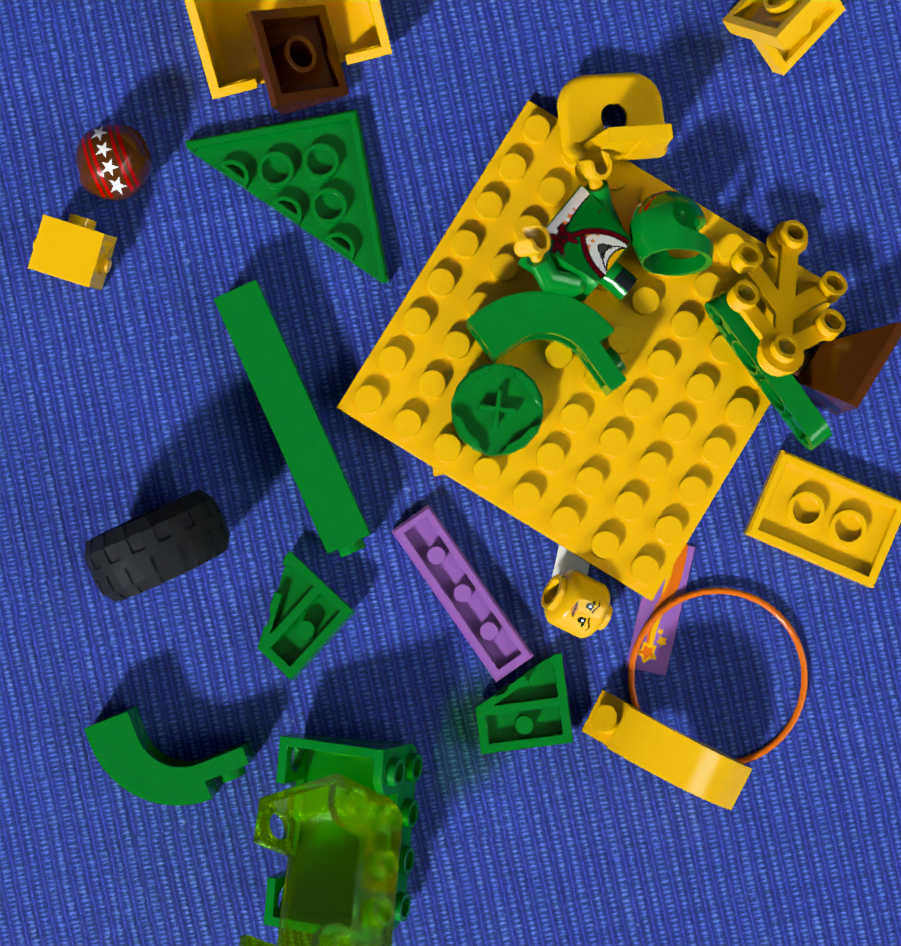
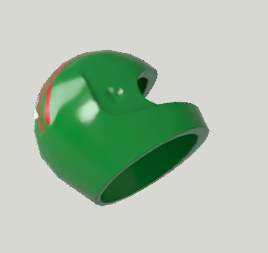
M661 191L647 197L636 208L629 225L630 238L640 265L646 271L666 276H685L704 271L711 266L714 245L708 237L698 232L705 226L706 219L700 206L690 197L676 191ZM685 249L696 251L700 254L691 258L678 259L670 256L668 250Z

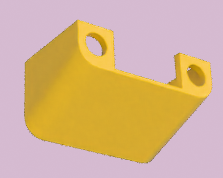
M184 0L212 100L256 89L259 84L265 83L246 14L250 11L325 5L341 63L347 62V65L392 54L379 0Z

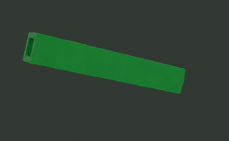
M254 280L213 298L327 554L338 550L341 558L367 547L363 538L372 535V532L261 285L257 280Z

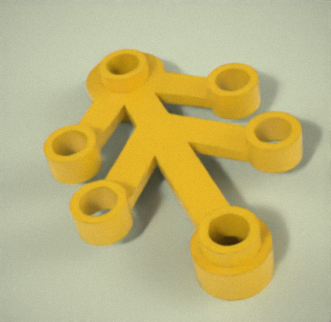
M796 220L780 222L766 240L769 252L778 259L776 286L760 267V264L763 262V254L756 245L748 242L742 243L730 258L734 270L742 274L746 280L738 281L727 294V303L734 311L740 313L760 340L757 351L758 364L766 373L776 377L796 372L804 362L803 351L823 340H834L846 326L844 317L838 311L825 309L814 319L812 326L793 334L795 318L825 302L835 303L848 288L846 279L840 273L827 271L816 282L814 287L796 296L798 257L808 245V231L802 223ZM743 256L747 257L750 262L745 260ZM739 293L742 294V295H744V296L747 298V300H744V299L739 295ZM760 298L774 315L773 325L756 306Z

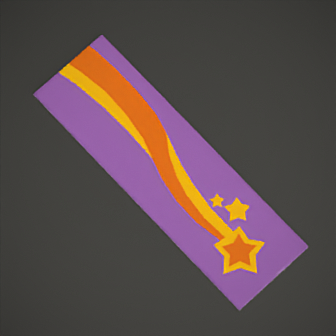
M685 545L652 601L642 596L626 667L629 666L634 643L651 616L669 601L685 594L695 551L694 546ZM682 603L664 613L650 628L639 649L635 669L666 676Z

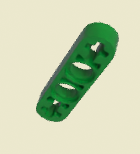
M727 289L721 291L705 303V309L710 319L795 437L805 448L811 451L832 436L829 425L792 374L776 377L766 373L760 367L757 361L760 340L740 313L734 311L728 305L727 294L729 291Z

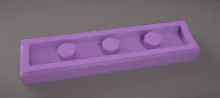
M427 505L391 530L496 682L534 656L430 505Z

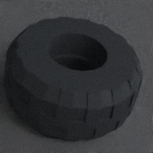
M199 489L87 540L84 558L101 594L117 602L163 584L221 555V553L228 550L230 532L213 496L211 497Z

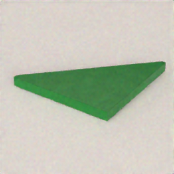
M357 109L185 141L188 151L380 283H389Z

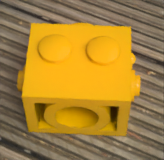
M70 213L66 222L43 214L37 237L33 242V251L28 268L89 288L102 290L106 275L111 269V258L117 238L95 231L97 221Z

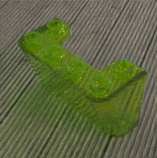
M338 773L259 798L253 842L288 857L277 945L246 934L240 936L239 946H392L403 822L401 811L395 802L389 797L377 794L374 790ZM273 814L279 816L283 822L284 833L281 839L276 838L270 829V818Z

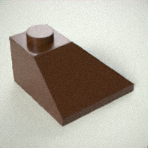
M896 322L823 342L811 348L810 351H803L804 362L793 373L795 379L811 401L834 415L858 409L901 338V323Z

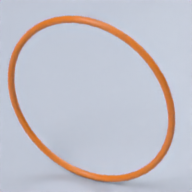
M711 587L690 591L662 606L651 616L640 631L634 643L628 666V689L631 704L641 710L635 690L636 660L645 636L664 613L683 601L710 594L733 595L757 603L773 614L791 636L800 661L801 688L792 717L779 735L762 749L736 759L743 764L751 762L767 754L783 741L801 714L808 688V667L803 646L795 629L783 614L770 603L756 595L726 587Z

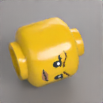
M569 570L562 575L557 574L553 576L547 583L541 597V605L544 608L547 622L578 638L591 636L595 631L604 629L609 623L613 612L607 586L576 570Z

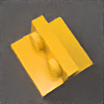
M740 0L722 19V22L731 34L752 40L771 70L784 76L846 9L840 0Z

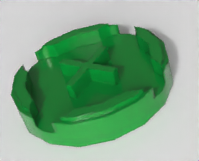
M484 364L470 371L457 385L451 402L452 423L459 438L473 451L488 456L510 455L525 448L538 433L543 418V397L535 381L522 369L505 364Z

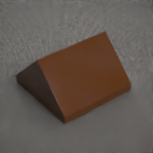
M325 5L250 11L246 14L271 106L284 115L349 95Z

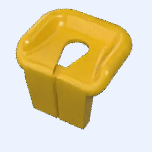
M634 72L581 75L569 80L559 93L557 113L561 146L564 154L570 160L577 163L580 160H589L590 152L598 151L608 153L612 161L653 159L664 156L668 151V144L673 138L672 123L665 124L660 92L656 85L646 76ZM610 104L621 107L626 116L625 126L608 127L605 129L601 118L603 108Z

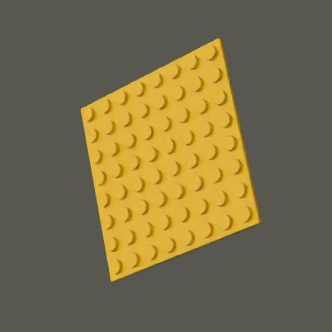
M528 100L336 408L652 601L771 404L710 319L705 309V303L723 290L727 289L730 291L738 281L746 280L742 274L734 270L730 262L731 255L742 243H752L761 250L763 262L760 264V267L775 286L778 259L769 252L766 244L700 204L698 205L704 213L706 224L698 232L708 237L714 245L713 261L706 270L685 276H666L651 273L641 267L632 244H630L617 260L619 264L638 278L628 293L619 300L601 284H598L584 301H580L598 312L615 330L601 345L605 350L609 347L613 348L626 366V371L622 374L627 381L606 396L580 359L569 348L550 340L525 342L494 363L520 368L535 381L543 397V418L539 431L525 448L510 455L488 456L473 451L459 438L452 423L451 402L457 385L470 371L484 364H492V362L466 328L467 319L485 306L505 296L527 291H542L534 275L518 264L522 257L515 254L514 245L517 240L526 239L522 232L524 227L533 225L547 227L581 185L585 187L588 184V181L580 180L576 176L575 167L577 162L570 160L562 150L558 118ZM628 160L612 161L611 174L608 178L604 179L608 182L613 206L623 229L629 236V225L632 216L643 200L661 191L679 192ZM685 249L668 250L670 256L678 259L691 258L700 254L696 251ZM743 256L745 260L750 262L747 257ZM799 264L796 296L814 287L820 277ZM739 293V295H740L744 300H747V298H746L744 295H742V294ZM760 298L756 306L773 325L774 315ZM825 302L795 318L793 334L812 326L814 319L823 310L828 309L831 303Z

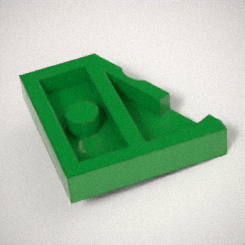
M289 551L284 557V571L278 591L273 594L269 608L270 618L268 624L263 628L258 649L290 680H295L356 611L299 557Z
M561 652L551 654L475 706L481 754L573 743Z

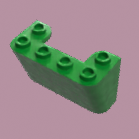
M298 733L280 736L276 783L286 784L296 781L289 869L269 876L267 879L263 925L368 944L396 929L400 921L404 922L407 919L411 906L410 895L406 893L407 879L412 871L415 859L414 848L410 846L411 833L419 813L418 802L414 800L416 781L420 778L423 766L422 756L417 753L414 744ZM293 749H295L294 761L291 766V755ZM282 889V899L278 907L279 894Z

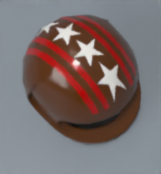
M115 123L98 125L84 134L76 149V163L81 185L90 193L105 200L120 201L136 195L145 186L151 172L152 160L146 142L135 129L127 125Z

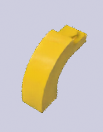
M604 690L600 693L581 730L606 745L609 750L693 795L729 810H732L752 771V768L717 748L668 726Z

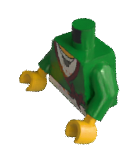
M604 151L590 152L589 160H580L576 164V176L580 180L588 181V184L585 187L581 185L548 226L533 225L524 227L522 232L526 239L517 240L514 245L515 254L522 257L518 264L534 275L543 292L584 301L598 284H601L616 298L621 300L638 280V278L617 262L631 244V238L623 229L613 206L608 182L604 180L608 178L612 171L611 157Z

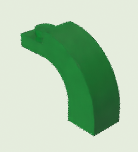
M543 291L515 293L490 303L467 319L466 328L492 364L525 342L550 340L558 342L573 351L606 396L627 381L622 374L626 371V366L613 348L609 347L605 350L601 345L615 330L598 312L577 299Z
M137 706L84 728L96 759L119 786L139 798L163 805H192L213 799L219 792L214 780L215 777L219 778L220 783L236 779L247 773L245 766L250 764L255 758L249 741L197 760L173 758L159 750L151 741Z

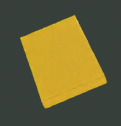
M778 450L743 534L863 586L873 588L901 523V500L789 452Z

